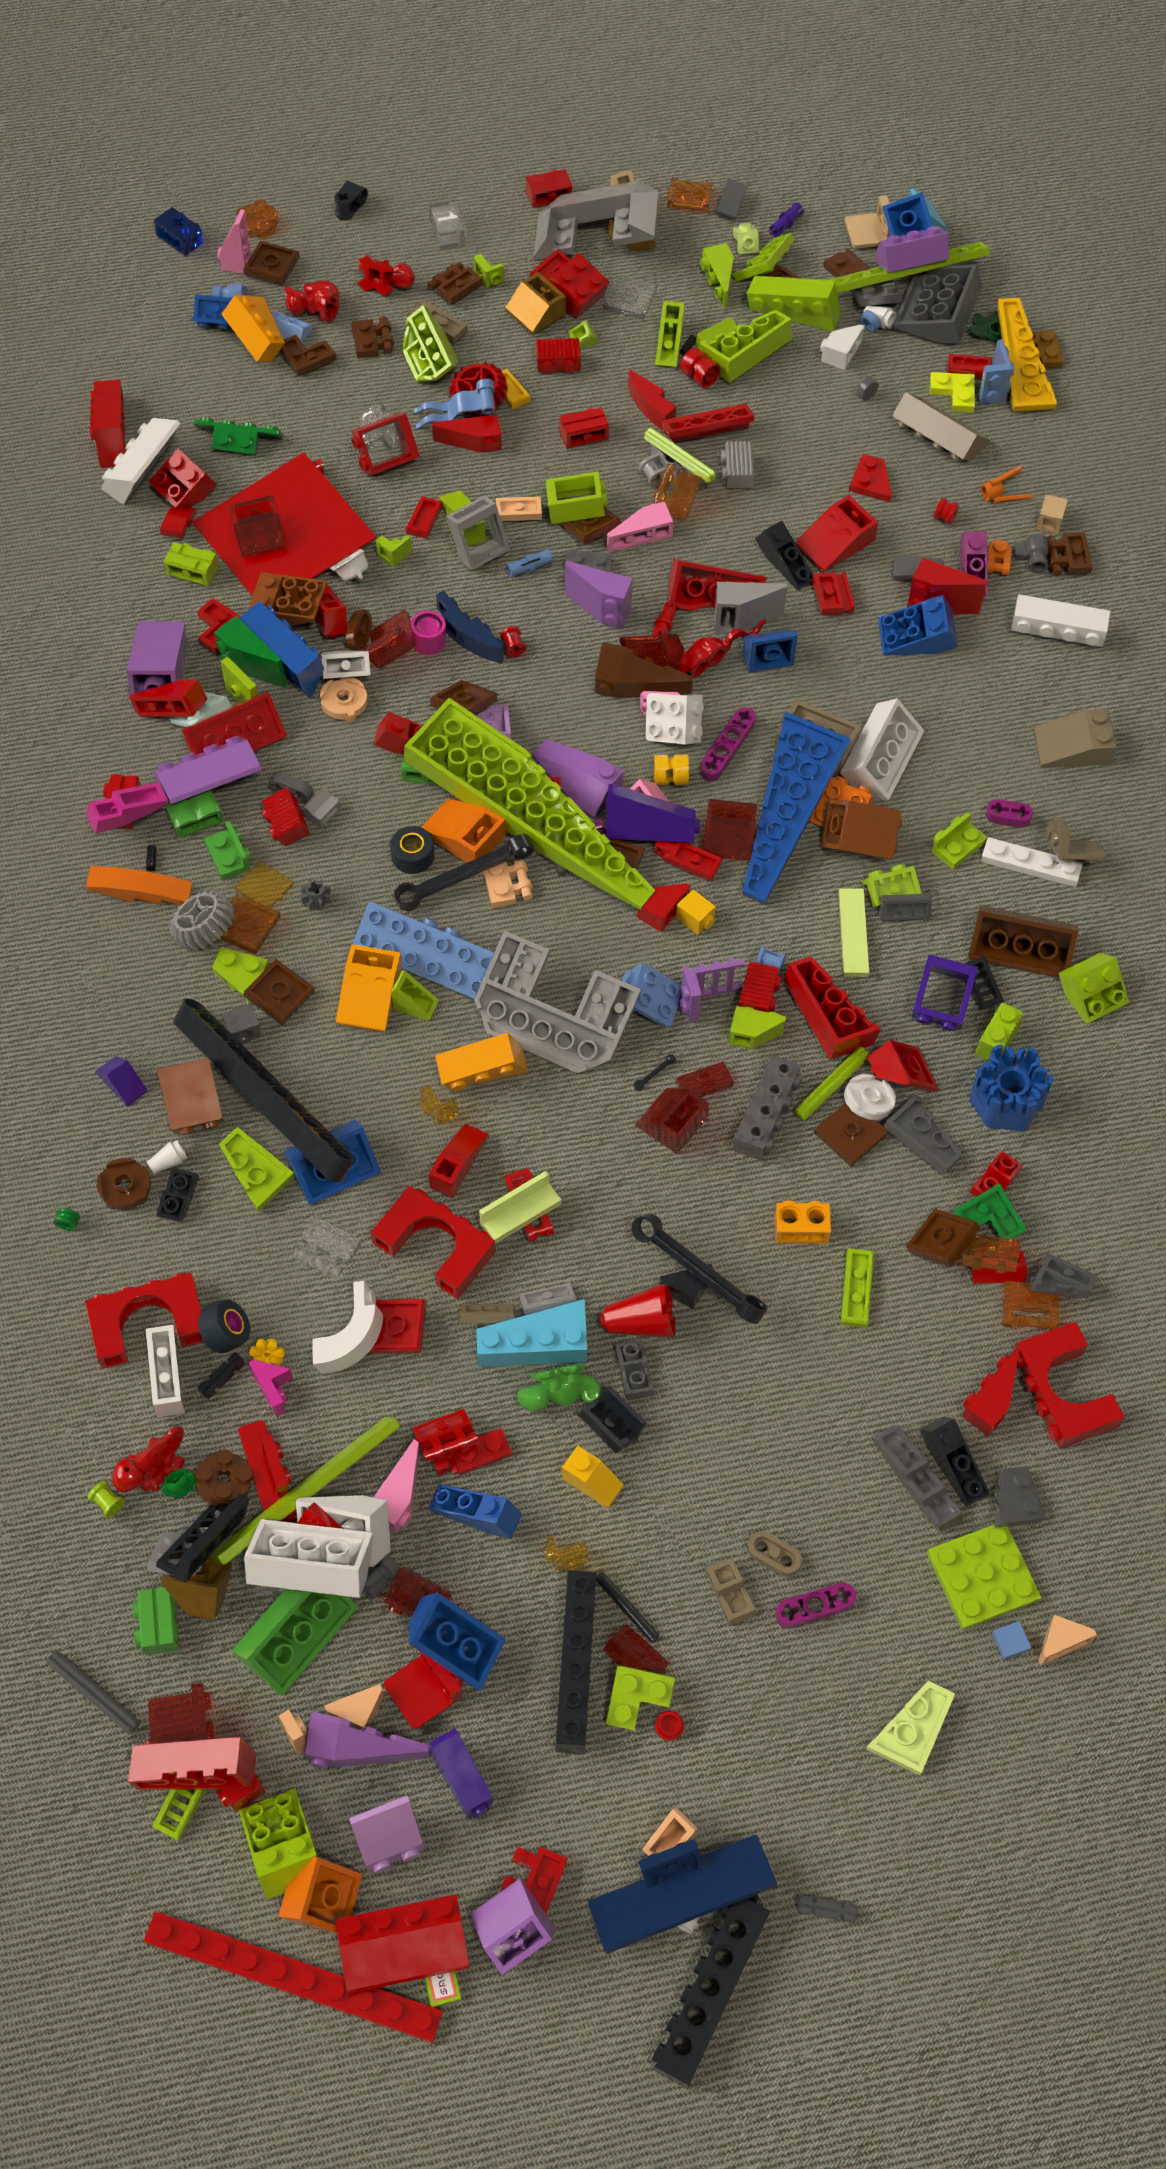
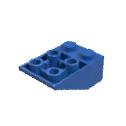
M944 595L878 617L884 656L937 654L958 647L953 610Z

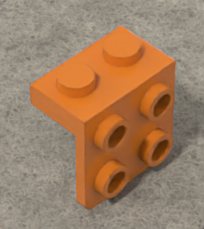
M836 776L835 779H831L810 821L824 828L829 799L848 800L872 805L875 797L870 794V789L858 785L857 788L848 785V780Z

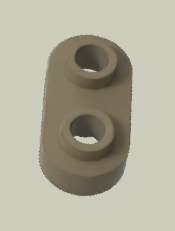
M766 1531L756 1532L749 1539L748 1553L757 1562L786 1577L792 1576L799 1571L802 1558L800 1552L793 1546ZM764 1545L767 1548V1550L765 1552L758 1551L757 1546ZM788 1559L792 1564L787 1567L781 1561Z

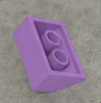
M933 226L923 232L910 231L907 235L901 237L896 235L889 236L886 240L879 241L875 261L889 273L949 259L948 235L942 228Z

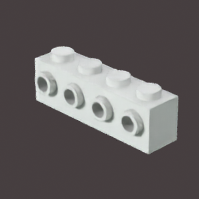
M1018 594L1011 630L1103 647L1110 611Z

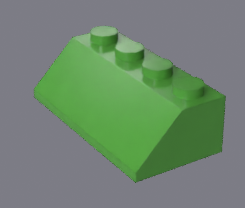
M285 1589L231 1652L252 1673L279 1695L283 1696L358 1606L347 1596Z

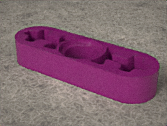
M838 1583L783 1600L777 1607L776 1621L781 1627L792 1629L849 1611L855 1603L856 1592L850 1584ZM839 1591H842L844 1595H849L847 1603H843L842 1600H836L832 1602V1608H829V1600L837 1598ZM811 1599H819L822 1601L824 1609L819 1613H814L808 1608V1602ZM799 1603H802L805 1617H802V1611L795 1613L793 1620H789L787 1616H782L785 1608H788L790 1612L799 1610Z

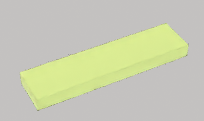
M839 889L843 977H869L864 889Z

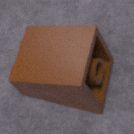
M829 799L820 847L893 859L898 846L896 841L898 830L902 825V811L848 800Z
M209 1058L157 1069L172 1132L177 1131L178 1135L194 1132L193 1127L203 1125L204 1129L219 1126L218 1121H222L223 1116Z

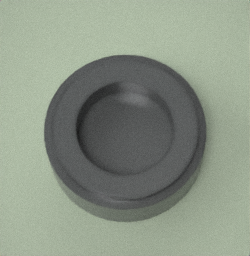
M872 377L865 379L858 387V396L865 401L870 399L878 389V382Z

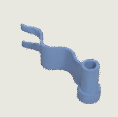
M482 379L476 383L477 390L458 392L448 402L439 403L431 401L421 404L418 408L414 409V414L427 409L448 413L428 415L420 423L416 424V429H420L430 422L455 420L457 415L463 412L482 410V413L486 415L494 413V382L491 379Z

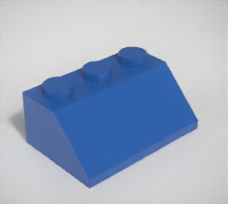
M355 1119L330 1130L354 1156V1161L342 1182H334L326 1178L295 1146L284 1151L291 1171L294 1172L295 1179L309 1205L381 1173L364 1128Z
M438 1592L423 1596L409 1621V1645L476 1690H482L506 1639Z

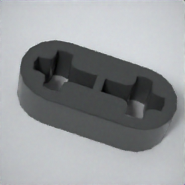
M275 772L268 782L270 789L275 793L288 787L295 794L299 803L306 804L314 794V789L311 785L281 772Z

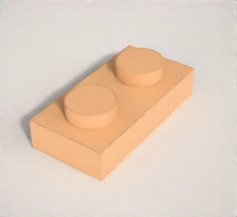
M541 496L496 498V506L501 521L542 520Z
M287 1710L280 1714L279 1718L287 1737L299 1756L306 1750L307 1729L299 1715L293 1717L290 1710Z

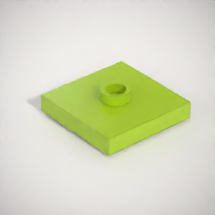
M226 657L221 660L226 691L238 703L258 695L257 685L230 658Z

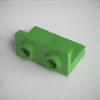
M230 821L225 822L227 830L204 838L205 845L222 881L250 871L248 861L251 860V855L247 846L242 847L240 842L243 840L238 828H233Z

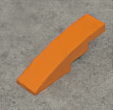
M90 866L85 889L132 903L137 898L158 905L163 900L181 906L184 900L189 899L192 882L142 870Z

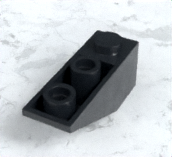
M783 520L765 529L755 538L766 559L797 591L812 583L813 572Z
M941 1417L919 1429L930 1454L965 1507L990 1494L954 1418Z

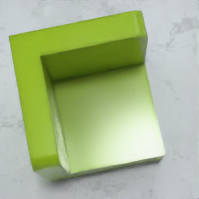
M406 535L401 540L394 538L389 541L384 536H380L376 540L377 556L392 567H395L412 552L411 537Z

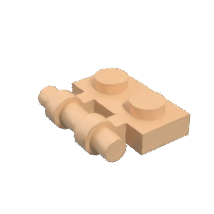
M513 860L514 865L507 866V862L483 871L492 908L516 904V895L522 894L523 900L532 899L531 891L533 886L531 880H528L527 877L528 867L526 862L523 860ZM517 876L519 882L512 884L511 877Z

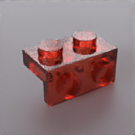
M403 1566L400 1568L389 1593L384 1595L382 1602L388 1604L387 1608L390 1611L399 1615L405 1613L412 1617L423 1596L438 1592L450 1601L453 1592Z

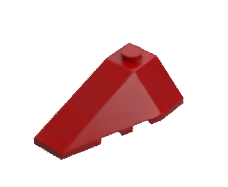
M673 558L669 577L668 601L672 602L670 607L675 603L678 608L691 611L715 607L717 582L766 583L767 577Z

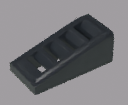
M985 956L964 963L978 967L979 974H976L975 980L980 978L984 980V982L978 984L974 980L971 995L980 1010L1003 1003L1004 999ZM988 986L989 990L980 992L979 988ZM993 995V999L984 1001L983 997Z

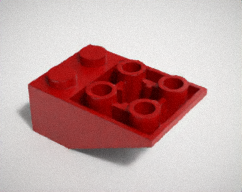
M847 495L831 505L795 543L814 564L825 572L876 540L878 521L850 495Z

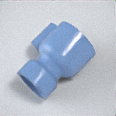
M244 283L228 284L226 288L222 286H213L212 296L233 298L234 295H245L247 292V285Z

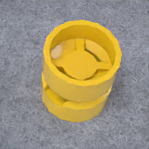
M667 754L654 755V783L657 786H668L670 782H673L675 786H687L689 784L688 754H674L672 758H669Z

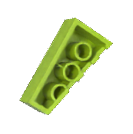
M778 310L771 311L753 319L752 324H741L734 327V331L729 334L720 333L715 336V340L699 342V349L720 365L721 372L719 376L731 383L792 340L791 318Z

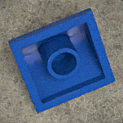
M923 192L882 206L890 236L896 235L901 237L907 235L910 231L923 232L927 231V228L933 227Z

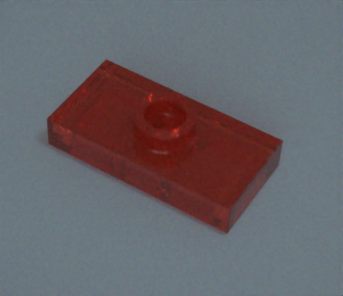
M724 1061L676 1078V1083L686 1103L734 1085V1081Z

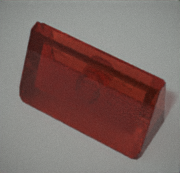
M628 1625L611 1637L604 1649V1652L618 1665L661 1674L670 1664Z

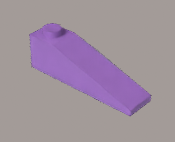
M546 739L532 754V757L542 766L548 776L561 777V791L570 797L592 819H595L607 806L608 785L615 784L623 787L622 770L604 759Z
M313 1711L311 1713L305 1755L307 1761L311 1762L310 1765L315 1768L327 1770L328 1766L338 1768L430 1758V1745L398 1735H390L389 1739H387L375 1728L367 1726L358 1730L350 1725L351 1721Z

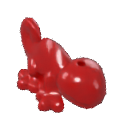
M370 255L359 258V270L365 274V277L358 281V285L365 292L375 288L377 292H380L385 297L393 290V286L389 282L400 289L410 288L415 281L414 271L405 263L392 267L387 259L378 262L377 259H371Z
M177 1426L170 1429L165 1436L159 1439L152 1437L148 1445L149 1447L143 1452H138L136 1455L130 1454L128 1458L119 1460L114 1467L111 1477L112 1484L117 1491L125 1493L141 1485V1489L144 1491L151 1489L158 1492L160 1489L159 1484L164 1482V1477L175 1470L182 1469L185 1463L184 1457L175 1456L183 1440L184 1429Z

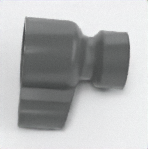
M1036 534L1028 537L1023 543L1018 542L1014 544L1015 558L1018 560L1029 559V569L1032 572L1039 573L1048 568L1046 557L1049 553L1046 536Z
M386 1555L379 1562V1566L368 1568L367 1580L362 1592L370 1600H374L386 1590L389 1579H394L402 1572L391 1556Z

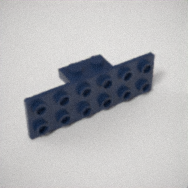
M752 1835L702 1856L695 1839L688 1842H681L673 1848L651 1854L647 1858L638 1861L644 1879L591 1899L588 1904L606 1954H609L777 1886V1882L757 1835Z

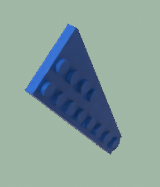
M785 713L765 794L763 810L758 824V831L753 845L750 865L748 866L743 887L744 896L766 904L851 743L850 738L791 713Z

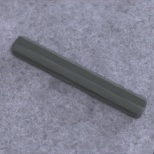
M56 1651L48 1658L47 1663L54 1671L127 1734H132L138 1728L140 1723L132 1714L60 1652Z

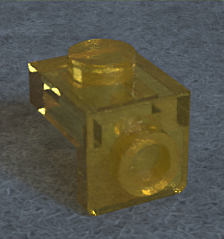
M430 1085L420 1089L421 1100L418 1102L424 1114L428 1113L435 1125L441 1122H449L458 1115V1103L455 1099L441 1105Z
M553 1535L547 1537V1546L543 1547L547 1563H553L555 1571L568 1568V1570L578 1569L584 1565V1562H588V1551L585 1542L557 1550Z

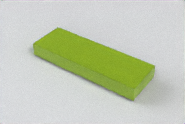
M847 1249L840 1325L868 1327L874 1251Z

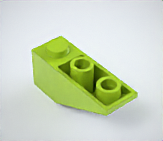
M727 243L703 248L702 258H700V267L702 271L706 272L708 283L713 286L715 297L717 300H720L723 308L727 307L734 256Z

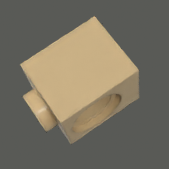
M1046 494L1036 529L1059 534L1068 499Z

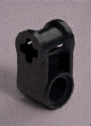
M346 181L343 187L334 195V201L337 204L335 216L340 220L351 219L366 202L368 189L351 181Z

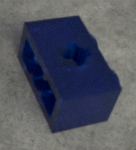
M173 207L154 219L156 236L182 255L187 256L203 244L200 225L191 221L182 212L177 211Z

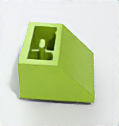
M1098 953L1059 973L1065 996L1085 1023H1090L1130 1003L1116 957Z

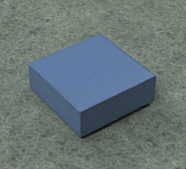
M1019 1621L992 1632L1003 1660L1028 1652L1031 1649Z

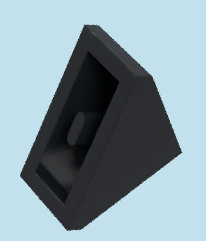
M689 1270L660 1276L659 1285L668 1284L672 1299L693 1310L708 1286Z

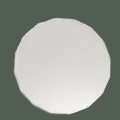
M861 1074L853 1077L846 1086L844 1093L846 1104L855 1114L869 1120H880L887 1117L892 1112L896 1102L894 1090L886 1081L883 1080L881 1082L876 1079L877 1076Z

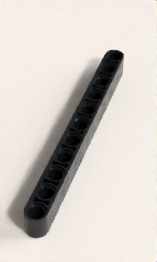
M185 998L173 1023L326 1178L334 1182H342L354 1161L353 1154L201 1003Z

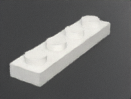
M989 837L987 838L981 859L983 863L1073 887L1077 886L1083 862L1079 861L1063 862L1056 855Z

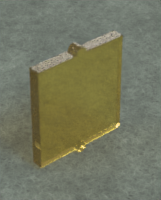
M260 860L249 872H245V876L234 886V889L265 911H268L278 900L283 899V895L294 883Z

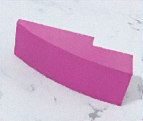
M159 782L113 791L112 798L89 802L86 816L97 834L136 821L167 804L168 799Z

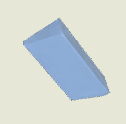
M275 311L271 313L284 339L297 335L301 342H303L313 329L311 324L281 312Z

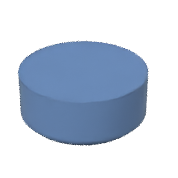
M866 310L860 316L862 325L870 332H875L881 326L879 317L871 310Z

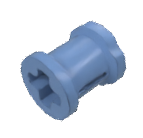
M762 946L756 962L779 967L778 974H780L786 954H778L767 950L766 946Z

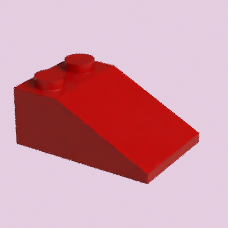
M922 558L912 577L907 607L944 595L953 610V615L979 614L988 581Z

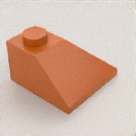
M313 1857L286 1886L278 1917L299 1925L337 1934L336 1919L352 1916L363 1874L319 1857Z

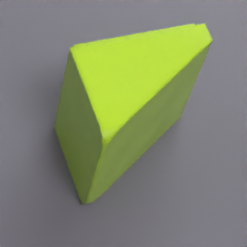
M587 320L568 331L570 338H579L580 347L599 343L593 327Z

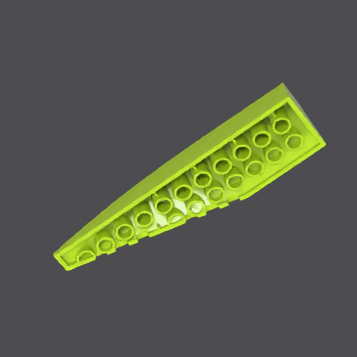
M448 698L404 746V761L463 802L486 807L505 819V831L513 836L527 834L536 851L570 872L640 910L655 892V889L644 877L625 861L626 858L621 852H617L611 846L610 840L604 834L601 835L595 828L596 825L570 797L567 798L561 791V787L546 775V771L540 764L537 765L532 760L531 754L526 749L452 699Z

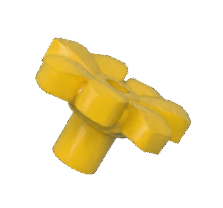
M271 1338L266 1341L258 1339L256 1346H251L249 1354L253 1356V1360L279 1366L283 1363L285 1350L283 1347H277L278 1341Z

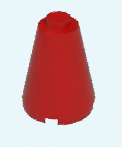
M668 1284L657 1285L605 1306L604 1312L600 1313L602 1329L607 1328L609 1334L662 1338L675 1337L676 1320L672 1313V1307L674 1306Z

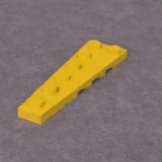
M1020 298L998 299L997 308L1004 346L1008 347L1009 361L1014 365V375L1010 378L1012 411L1056 409L1057 401L1050 381L1048 382L1046 378V370L1044 365L1041 364L1038 348L1035 347L1033 334L1028 325Z

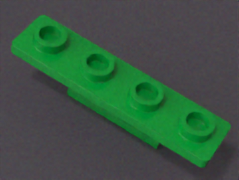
M200 417V420H193L196 428L213 431L211 449L214 451L256 456L259 437L283 440L284 436L278 430V427L265 425V428H258L253 423L245 422L243 425H235V422L231 420H222V423L213 422L214 420L208 417Z

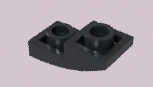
M172 1168L166 1191L162 1192L156 1214L157 1217L183 1222L197 1186L198 1173Z

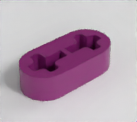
M1001 799L989 802L986 810V818L991 823L1019 828L1028 826L1033 816V810L1028 804ZM995 809H998L1000 814H996ZM1019 813H1023L1024 818L1019 817Z

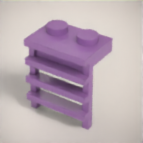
M732 957L728 958L727 963L719 964L718 960L713 961L712 966L704 967L703 963L698 964L697 969L689 970L688 966L683 967L681 986L683 999H680L682 1013H687L689 1023L699 1021L701 998L742 990L741 983L733 985L735 968L745 967L744 960L734 961ZM726 970L725 987L718 988L720 971ZM712 973L710 989L704 990L705 974Z

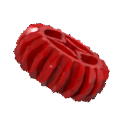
M477 361L475 365L468 363L467 368L461 367L460 373H454V378L450 379V398L461 391L477 390L476 383L479 380L491 379L494 382L495 391L493 399L495 411L497 412V406H503V400L507 399L508 385L506 376L502 373L500 367L496 368L494 363L490 365L486 361L483 364ZM482 410L475 412H463V415L468 413L471 416V418L475 414L481 417Z

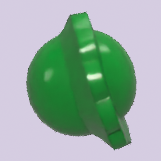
M185 1469L173 1471L166 1477L161 1491L167 1497L178 1498L179 1496H186L189 1491L194 1489L196 1483L194 1473L187 1472Z

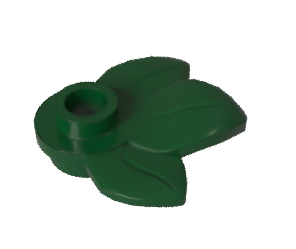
M998 311L991 318L975 313L974 325L969 327V331L974 336L988 338L994 342L1002 340Z

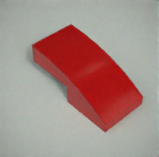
M172 506L160 527L161 535L183 539L187 527L191 528L197 511L196 508L186 506L177 509L175 506Z

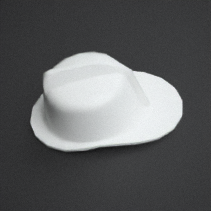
M357 550L330 567V569L336 571L344 581H350L355 578L358 581L362 580V574L368 569V562L364 554L365 550Z

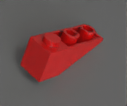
M388 712L377 726L374 745L396 754H404V746L423 725Z
M465 1124L443 1149L429 1172L430 1188L454 1198L487 1140L489 1133Z
M1017 1349L1010 1356L1005 1354L996 1365L998 1370L995 1374L988 1373L979 1385L982 1387L977 1394L972 1392L963 1403L965 1410L962 1417L987 1437L1003 1421L1009 1410L1019 1355Z

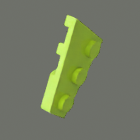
M792 233L774 238L759 251L760 255L748 260L745 263L747 268L737 270L733 274L736 282L761 273L766 275L772 272L775 264L782 260L781 257L789 251L790 245L794 242L795 239Z
M238 1127L219 1143L220 1150L257 1212L267 1205L295 1177L293 1171Z

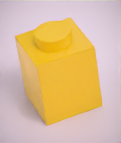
M692 890L677 904L676 919L699 935L704 929L708 930L714 924L716 906L695 890Z

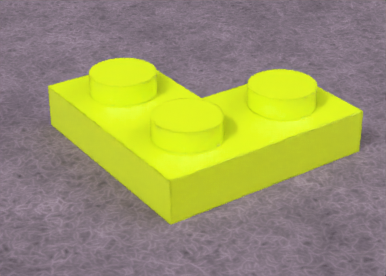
M931 372L930 394L951 395L952 412L974 413V374Z

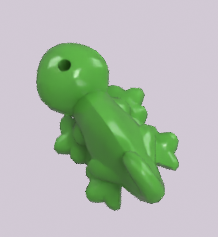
M573 1363L531 1373V1377L534 1380L542 1381L543 1383L518 1390L517 1398L524 1409L536 1412L544 1410L549 1400L566 1406L573 1404L581 1396L584 1402L590 1404L601 1396L602 1388L594 1377L589 1374L579 1373V1371L585 1369V1363Z

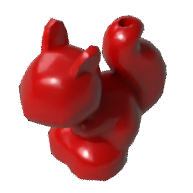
M318 281L313 284L305 283L303 287L304 292L293 290L289 286L285 287L284 290L287 294L285 304L294 316L302 315L307 309L311 314L318 312L321 319L329 323L337 316L340 302L339 291L334 283L330 281Z

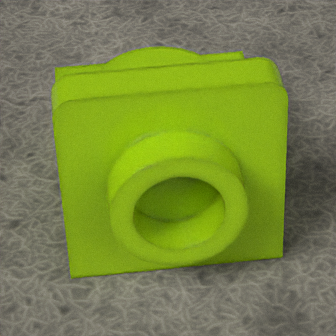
M482 254L474 256V271L482 277L485 288L504 282V265L502 263L492 266Z

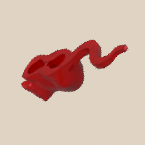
M766 620L760 621L758 626L749 633L738 628L732 630L725 641L716 637L698 639L688 651L674 656L676 669L685 674L690 672L694 678H697L707 668L717 665L726 656L732 642L736 638L742 637L744 639V636L759 634L762 626L766 624Z

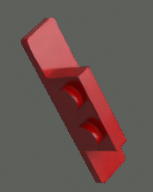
M261 1420L239 1427L238 1433L249 1467L252 1470V1477L264 1512L288 1493V1484H291L292 1480L288 1467L283 1468L280 1459L284 1458L280 1442H274L272 1434L268 1433L265 1421ZM294 1511L281 1520V1522L294 1523L296 1521Z

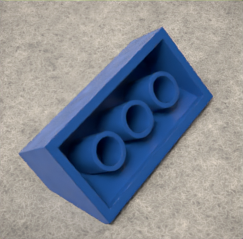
M258 601L239 619L282 660L285 676L306 696L312 697L324 670L320 660L322 658L321 654L314 647L310 649L306 645L307 641L301 634L297 633L295 635L292 632V627L286 620L282 619L280 621L277 618V613L271 606L265 607Z

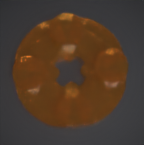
M256 200L255 203L248 204L237 210V215L241 209L245 210L249 237L251 234L256 235L257 238H265L277 230V224H279L278 213L265 200Z

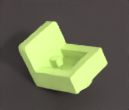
M750 223L739 224V227L733 228V237L737 240L739 254L759 252L758 230L754 226H751Z

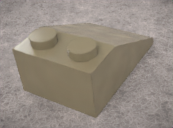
M1109 709L1084 710L1035 726L1033 729L1040 768L1111 765L1117 748Z

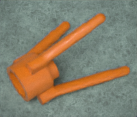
M1018 466L996 479L981 484L983 498L986 501L992 500L994 504L1001 501L1032 498L1031 494L1001 496L1004 492L1002 482L1022 470V466Z

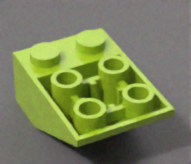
M296 1788L239 1809L257 1876L266 1900L284 1894L286 1886L313 1857H318Z

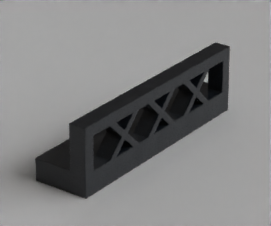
M239 1494L229 1506L228 1503H218V1506L211 1504L157 1560L156 1567L186 1583L245 1519L250 1498ZM217 1510L221 1511L222 1513L216 1518L214 1513ZM208 1527V1528L201 1534L200 1528ZM185 1543H193V1544L186 1550L184 1544H185ZM170 1559H180L179 1566L168 1561Z

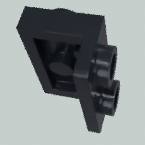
M611 1386L606 1387L598 1399L582 1408L578 1415L616 1454L638 1440L646 1426V1421Z

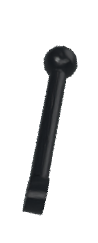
M669 1054L666 1060L645 1078L636 1080L634 1082V1089L642 1091L644 1084L667 1065L674 1064L676 1057L673 1054Z

